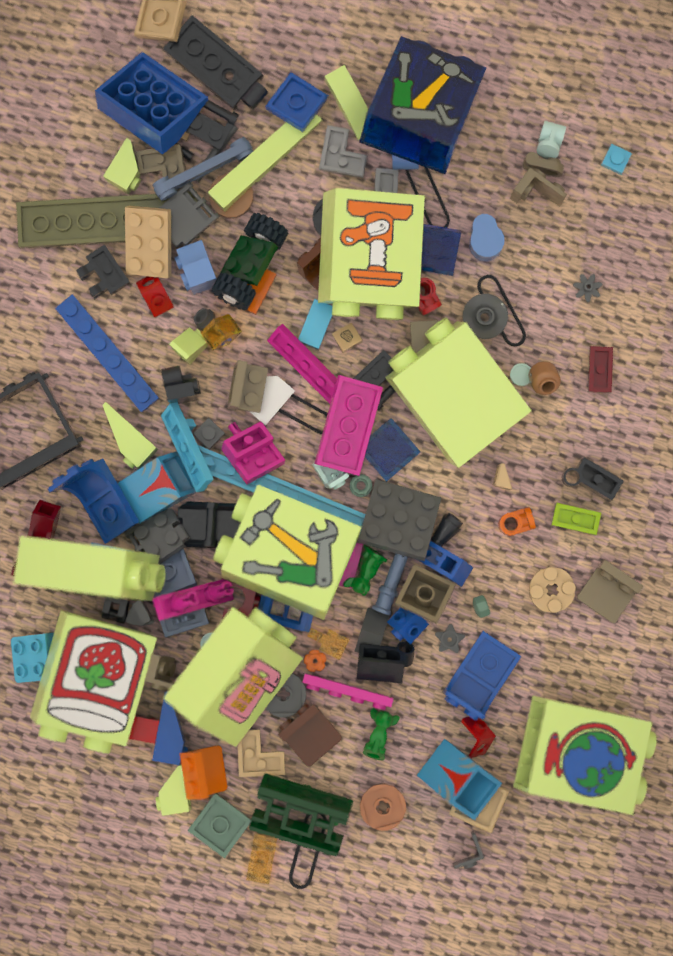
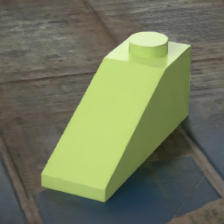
M105 402L103 408L119 450L125 456L123 461L132 469L135 466L140 469L158 449Z

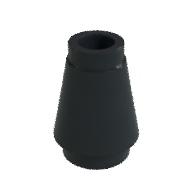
M448 513L442 517L431 540L442 547L462 530L460 527L463 523L453 514Z

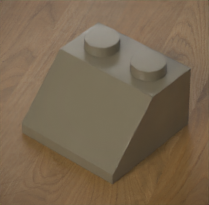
M414 564L395 605L437 624L449 602L456 583Z

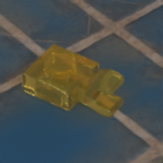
M311 628L307 635L309 638L322 643L319 648L320 651L340 660L350 640L330 629L325 635Z

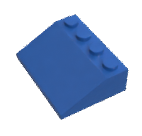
M143 52L95 90L97 107L100 111L162 155L180 140L208 101V96Z

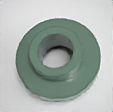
M356 475L350 481V490L357 497H365L372 490V481L366 475ZM358 482L365 483L363 490L357 489L356 485Z

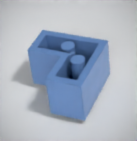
M202 240L176 249L178 256L174 258L179 270H184V273L180 275L186 290H191L193 295L211 289L217 279Z

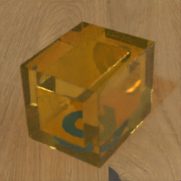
M226 314L213 319L200 333L212 350H216L229 345L242 330L231 315Z

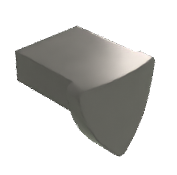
M138 600L133 603L126 618L127 623L141 626L154 623V619L144 600Z

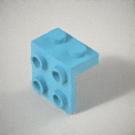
M54 633L20 636L11 639L14 677L17 683L41 680Z

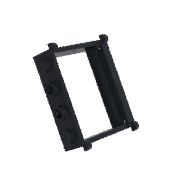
M35 372L29 373L23 377L24 381L17 385L15 383L7 385L3 388L4 392L0 393V403L40 382L68 436L0 473V490L9 487L82 446L80 442L84 441L82 436L77 438L46 382V379L49 378L47 373L43 375L40 372L37 374Z

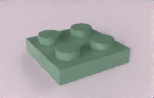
M215 793L188 829V832L225 859L252 820L219 794Z

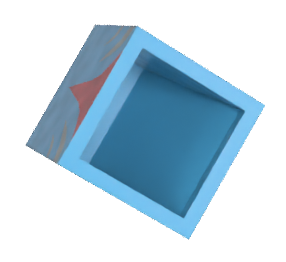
M177 451L155 458L118 482L139 523L145 522L158 513L197 493Z
M446 739L437 747L436 751L417 774L422 781L448 803L474 821L502 785V782Z

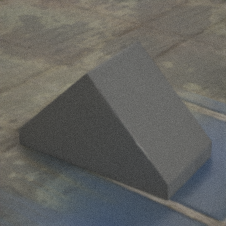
M371 608L367 609L354 652L359 653L360 644L381 645L389 615Z

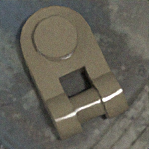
M529 152L522 164L526 171L532 168L533 170L538 169L547 176L561 177L563 175L564 165L561 164L559 159L539 158L535 152Z

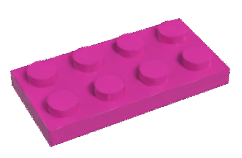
M338 375L314 464L360 476L383 387Z

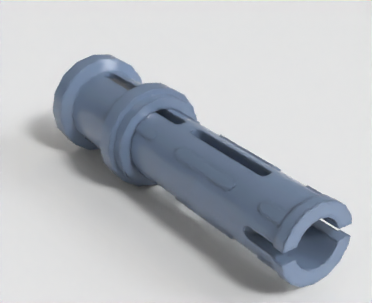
M395 553L385 583L379 587L380 593L372 609L387 615L392 614L391 607L395 597H398L397 587L408 559L407 556Z

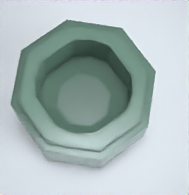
M483 595L473 598V608L478 617L483 618L491 614Z

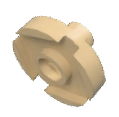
M548 567L538 571L532 577L529 584L531 601L538 609L544 612L557 613L565 610L572 603L575 596L576 586L572 577L560 568ZM547 585H558L556 588L558 595H547Z

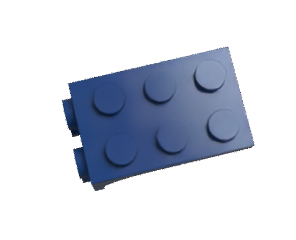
M90 459L81 464V467L78 464L66 470V476L63 474L52 480L53 485L48 488L49 493L57 490H66L74 494L81 501L105 544L139 523L138 518L104 459L95 462L93 459Z
M482 631L443 690V693L446 695L445 700L456 708L459 704L465 707L464 713L477 721L479 717L484 720L489 706L522 656Z

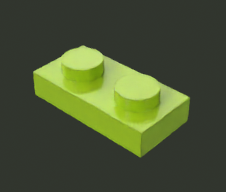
M556 503L551 525L597 535L601 512Z

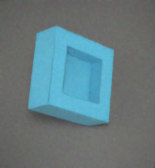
M611 144L601 166L622 175L632 153Z

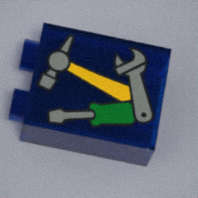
M401 36L367 111L359 143L446 175L477 98L486 67L474 63L468 57L454 56L435 49L425 41H414Z

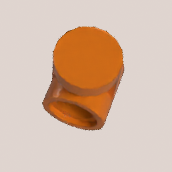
M530 507L507 513L498 522L500 532L507 536H513L536 528ZM507 518H512L516 522V528L513 531L507 530L504 526Z

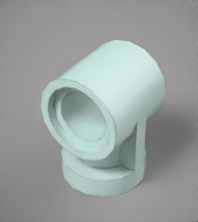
M544 121L537 146L539 156L545 159L558 157L567 126Z

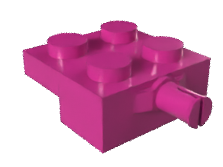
M261 421L241 431L236 422L228 426V429L234 436L223 441L221 450L246 484L285 464L284 457L273 444V436Z

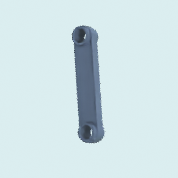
M242 137L230 145V149L170 179L168 176L157 180L152 184L154 192L161 201H165L175 195L177 189L189 182H193L236 159L239 162L243 161L253 152V147L246 137Z

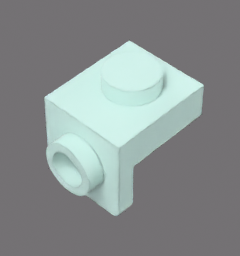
M312 464L326 488L338 489L346 483L345 479L349 477L347 472Z

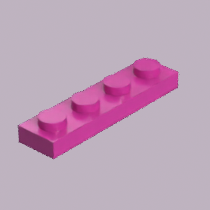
M281 324L267 341L330 404L337 378L284 324Z
M308 673L304 674L302 683L307 684V689L318 692L320 688L329 690V695L341 698L342 694L351 696L350 701L363 704L364 700L373 702L372 707L386 710V707H392L394 700L393 697Z

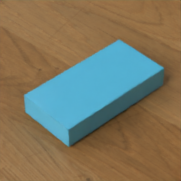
M314 299L298 338L301 343L319 350L332 318V305L318 303V300Z

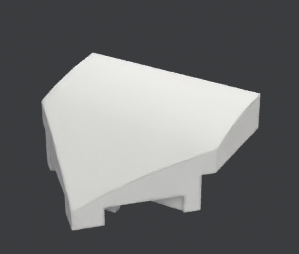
M267 376L260 413H250L266 425L295 390L280 377Z

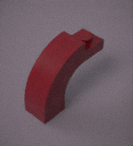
M39 499L32 512L27 537L53 540L61 506ZM17 560L12 568V576H15Z

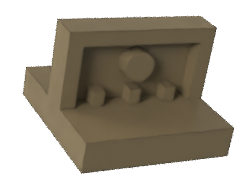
M238 360L234 365L227 409L260 413L268 368L250 365L246 361Z

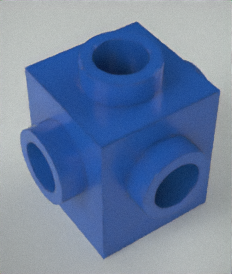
M401 607L387 621L393 628L391 633L399 641L405 639L409 644L429 625L424 618Z

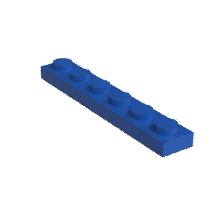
M73 294L55 308L141 413L159 399Z

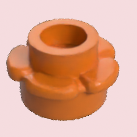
M311 650L309 654L305 655L304 664L307 665L306 668L310 672H320L325 668L326 656L324 653H320L319 650Z

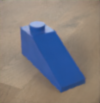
M432 541L429 543L425 561L418 560L461 587L474 568L463 559Z
M163 699L152 761L180 766V753L187 752L189 747H185V737L177 710Z

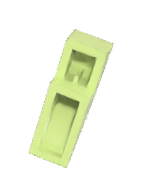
M345 65L325 75V82L358 141L378 130L366 103Z

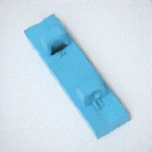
M178 402L170 403L162 413L161 418L195 491L202 492L213 481L210 468L214 466V462L211 457H203L192 434V430L196 427L194 420L185 419Z

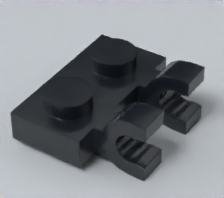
M105 244L87 255L86 259L89 263L76 270L81 281L90 277L94 272L100 278L101 282L89 288L94 300L103 295L107 290L110 295H113L130 284V281Z

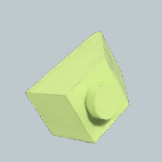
M126 138L103 177L108 183L130 194L131 190L135 191L141 182L139 178L141 175L139 174L133 144L130 139Z
M190 327L169 344L173 351L189 365L208 346L205 341L207 337L199 329L193 331Z
M181 765L177 766L159 791V797H156V807L158 811L161 810L162 816L189 812L192 809L190 799L186 798Z

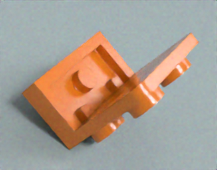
M219 745L180 753L187 799L209 798L210 794L227 790L222 748Z

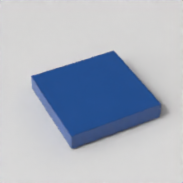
M290 72L265 107L266 110L299 131L304 132L327 101L328 95Z

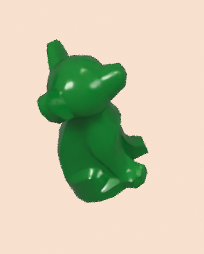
M363 545V551L359 560V574L356 577L346 579L343 586L352 587L354 592L365 596L370 590V580L376 575L380 565L387 562V559L371 547Z
M372 708L370 716L375 721L376 727L370 735L369 742L364 746L363 754L375 760H384L387 728L396 725L400 717L398 715L392 716L388 711L378 712Z

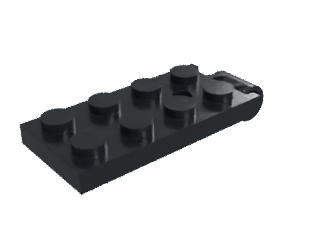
M193 15L180 28L177 42L169 41L163 48L166 54L234 111L238 108L237 103L240 100L250 109L254 110L268 94V91L257 82L258 79L262 80L264 75ZM232 73L233 79L226 80L225 75Z

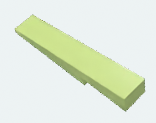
M316 114L304 132L299 131L287 122L283 124L208 191L211 199L225 212L254 183H258L319 125L322 119Z

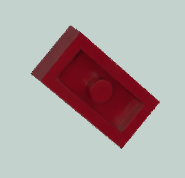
M590 346L588 392L612 393L613 347Z

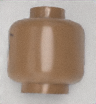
M548 361L538 362L529 370V381L536 393L548 395L559 388L561 379L553 363Z

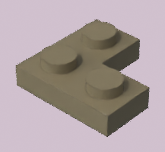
M181 144L172 146L163 155L154 148L136 151L139 174L141 175L162 171V176H168L170 179L186 171Z

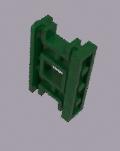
M264 773L259 785L257 798L268 802L266 811L255 808L249 830L337 857L344 835L333 832L335 823L347 825L354 800ZM274 799L286 802V807L273 804ZM291 809L312 815L310 825L290 819ZM271 813L283 816L282 821L270 817ZM322 813L331 816V821L319 818L318 814ZM315 826L328 830L327 835L314 831Z

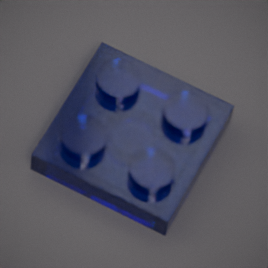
M423 224L421 271L453 276L461 230Z
M390 418L370 435L365 458L387 482L421 452L395 421Z

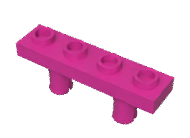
M221 579L152 598L158 619L161 621L234 600V589H231L233 585L228 580Z

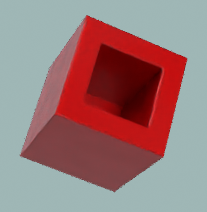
M135 715L128 739L155 744L160 719Z

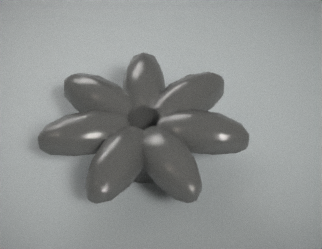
M581 274L580 280L582 283L577 282L573 284L575 288L580 289L576 294V298L582 297L585 294L587 303L591 300V294L595 297H600V293L596 289L603 285L601 282L594 283L595 274H592L588 280Z

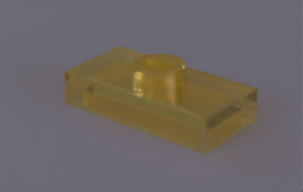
M255 833L246 880L269 884L277 838Z

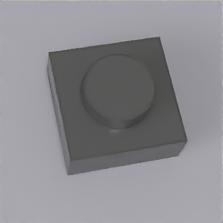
M210 418L193 433L209 450L225 435Z

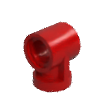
M423 277L420 279V286L424 288L425 294L424 296L420 294L418 308L424 316L440 307L442 303L436 294L434 282L429 278Z

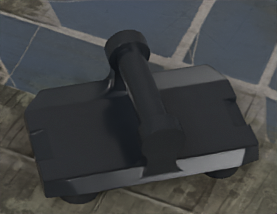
M187 501L179 506V524L183 525L190 537L184 543L185 546L217 548L223 535L234 539L241 522L232 519L236 503Z

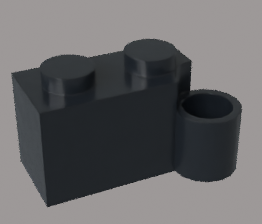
M180 365L161 369L169 403L178 402V404L198 400L197 395L201 394V389L197 378H194L192 374L182 375Z
M585 457L580 460L576 468L565 470L561 477L565 486L574 487L579 484L608 502L613 501L624 480ZM572 471L577 475V482L575 484H571L566 480L567 472Z
M407 641L399 642L397 647L360 644L356 679L402 684L404 667H409L413 663L414 645L412 643L409 644Z

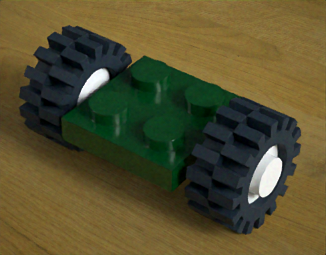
M252 214L244 229L247 236L240 235L211 290L215 296H218V299L240 310H248L256 295V291L252 289L251 285L258 286L275 252L281 249L289 234L285 226L280 225V222L274 221L271 217L268 218L265 214Z

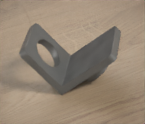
M471 831V835L478 854L454 862V869L464 866V869L476 866L477 861L484 859L474 831Z

